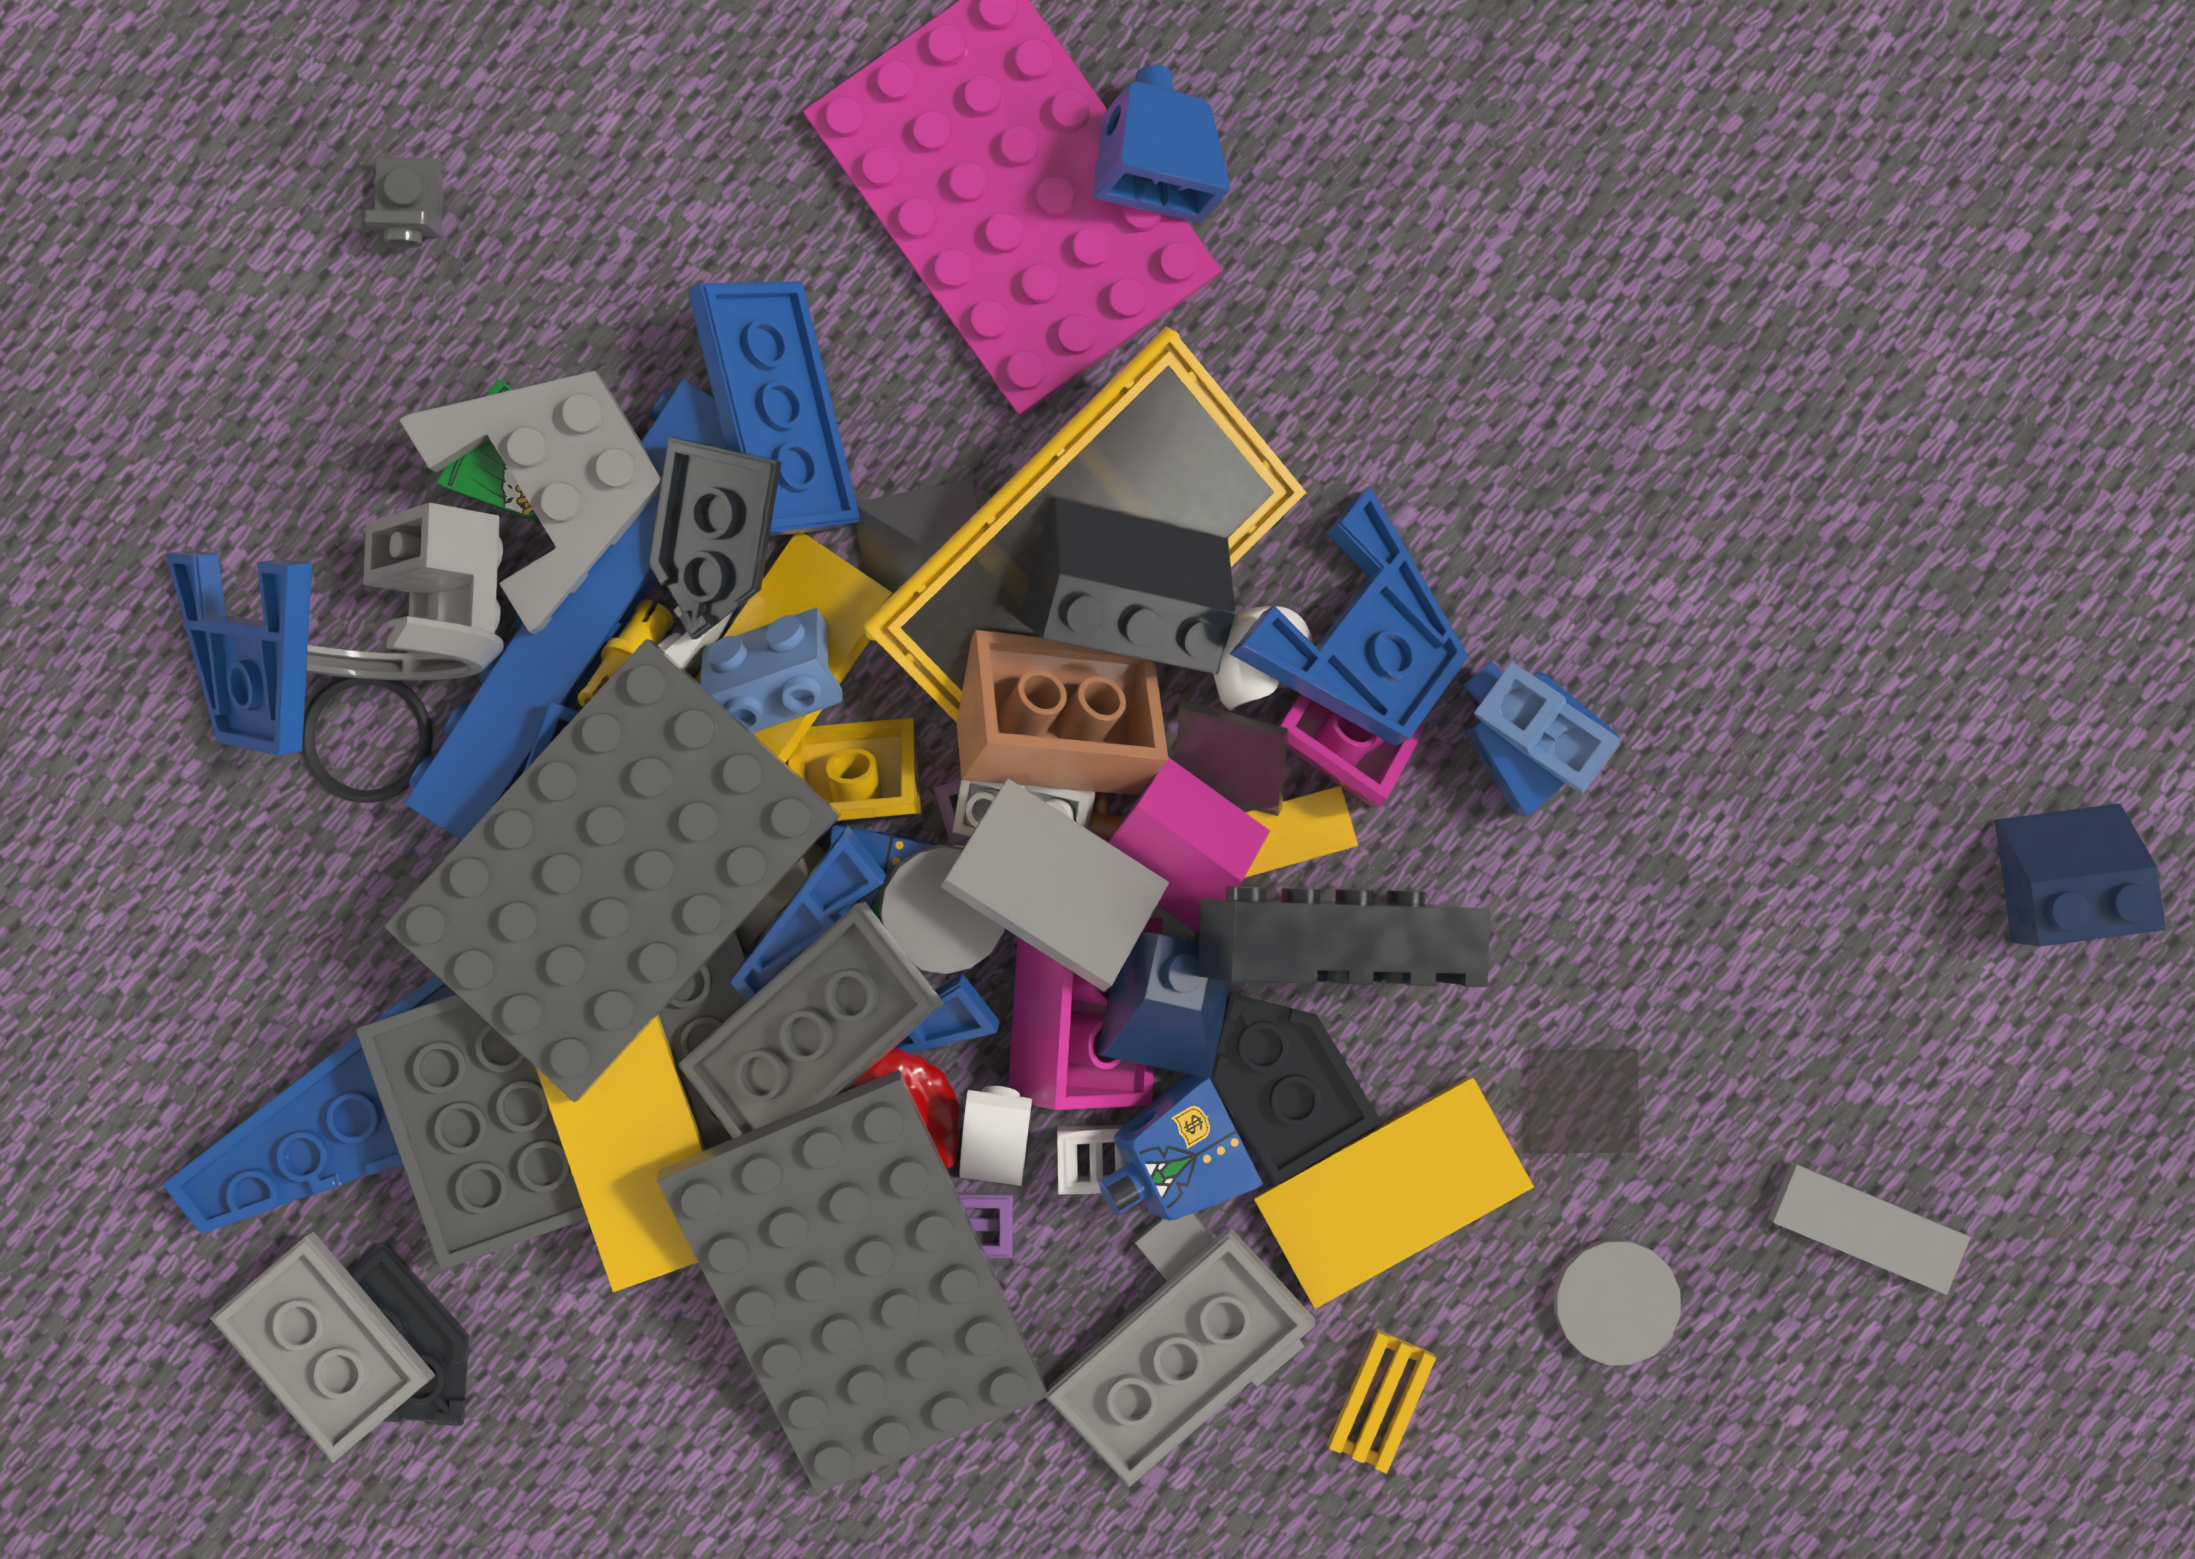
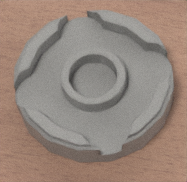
M940 844L925 848L926 850L917 851L912 856L909 855L894 867L882 887L879 905L881 923L913 964L922 971L949 974L972 968L991 954L1003 935L1005 928L940 887L963 848Z
M1602 1238L1588 1244L1587 1247L1582 1248L1576 1255L1573 1254L1562 1265L1554 1285V1314L1564 1336L1585 1357L1605 1365H1634L1655 1356L1672 1338L1681 1316L1680 1289L1671 1268L1649 1247L1627 1238Z

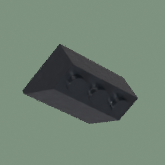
M1051 496L1019 621L1045 639L1218 674L1223 651L1227 645L1235 617L1228 538Z

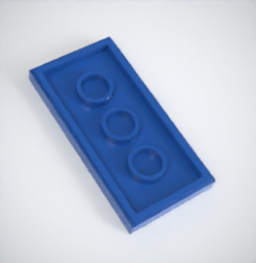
M802 281L700 283L688 290L726 448L777 459L782 462L770 536L839 529L859 523L860 516Z

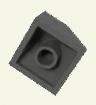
M973 478L857 502L860 522L856 524L866 575L894 594L979 510ZM973 556L911 618L997 601L998 597L994 578Z

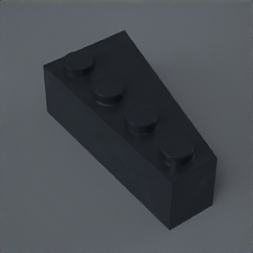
M1227 886L1226 899L1201 898L1198 977L1230 982L1314 984L1315 978H1317L1319 982L1373 985V982L1410 986H1436V982L1464 987H1488L1490 909L1425 904L1426 892L1387 890V902H1373V890L1335 889V901H1320L1321 889L1282 888L1281 900H1266V888Z

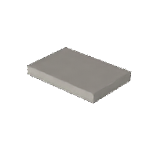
M1007 779L940 887L1105 992L1115 981L1170 882L1012 780Z
M314 1232L305 1236L210 1318L332 1463L435 1376L433 1371Z

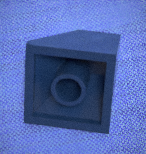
M1141 932L1110 988L1096 1054L1211 1079L1231 982L1198 977V943L1160 934Z

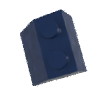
M2121 804L1995 819L2011 943L2040 947L2166 930L2157 865Z

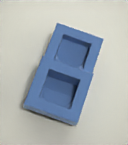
M1514 662L1510 663L1474 712L1478 719L1506 741L1582 795L1620 745L1619 737L1567 704L1565 696Z

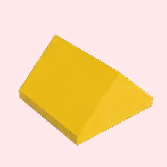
M914 717L811 726L788 759V766L841 814L836 821L922 814Z

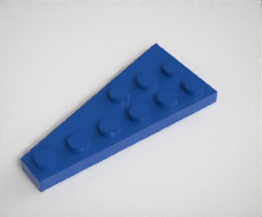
M434 975L376 1021L456 993L438 976ZM358 1034L162 1184L200 1234L403 1164Z

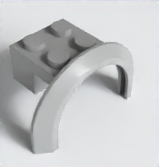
M426 503L367 522L363 585L410 592L409 616L387 621V628H391L393 631L386 642V648L404 650L407 653L362 652L308 645L306 672L380 680H439L461 678L480 673L503 651V640L495 635V630L500 621V605L496 599L497 569L503 555V545L499 537V516L435 503Z

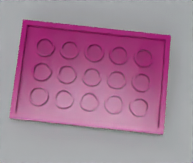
M959 0L806 108L803 113L1020 418L1221 276L1222 270L1186 220L1093 197L1101 125L1107 109L1029 0Z

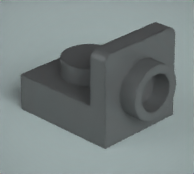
M376 157L375 210H364V224L378 236H383L385 244L395 247L417 248L422 246V237L441 238L444 164L439 159Z

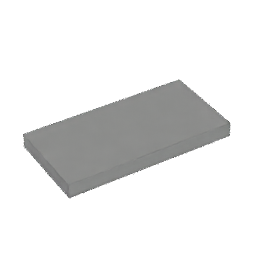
M1228 1227L1047 1387V1393L1044 1396L1123 1482L1130 1487L1315 1326V1318L1235 1231Z

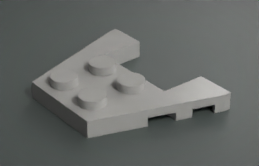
M596 371L412 413L399 419L428 468L436 473L489 440L495 446L555 545L554 550L499 583L525 627L533 634H537L553 619L551 615L570 592L574 593L589 576L587 572L611 544L615 545L661 489L662 475L602 377Z

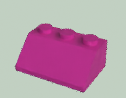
M1150 917L1142 932L1163 935L1164 918ZM1019 937L1017 938L1008 1088L1019 1092L1020 1097L1031 1098V1105L1052 1110L1146 1106L1151 1104L1154 1081L1153 1066L1096 1054L1110 988L1105 992Z

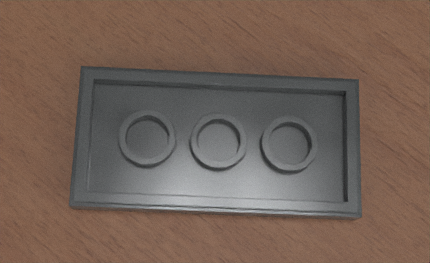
M866 902L858 903L686 1056L678 1066L734 1139L843 1093L945 1003Z

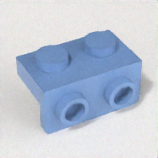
M818 608L794 616L781 617L771 624L737 636L724 637L714 644L703 647L700 685L752 733L842 702V688L828 668V624Z

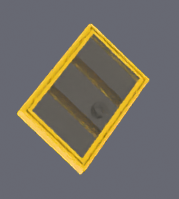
M1166 326L861 626L865 629L866 636L870 640H876L957 723L970 643L974 632L981 630L1041 637L1020 622L1019 617L1051 496L1228 538L1232 567L1306 494V491L1182 342L1179 334Z

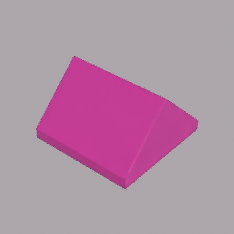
M1298 693L1269 735V738L1369 807H1381L1391 793L1425 727L1420 724L1410 739L1394 746Z
M1168 757L1167 763L1151 780L1107 842L1170 882L1157 905L1192 931L1199 933L1201 898L1226 899L1227 886H1239L1243 881L1270 830Z

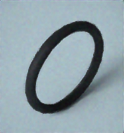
M341 677L322 689L307 709L303 726V756L313 776L334 795L352 802L373 803L385 801L401 794L410 787L409 781L418 765L431 754L433 740L431 719L421 699L410 687L400 680ZM366 684L382 686L402 697L416 717L420 735L418 752L407 772L394 783L373 790L353 789L341 784L330 776L319 760L314 740L316 723L321 711L329 700L343 690Z

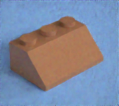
M976 630L972 635L956 723L961 780L1004 784L1007 779H1010L1018 785L1140 795L1169 760L1155 661L1042 637Z

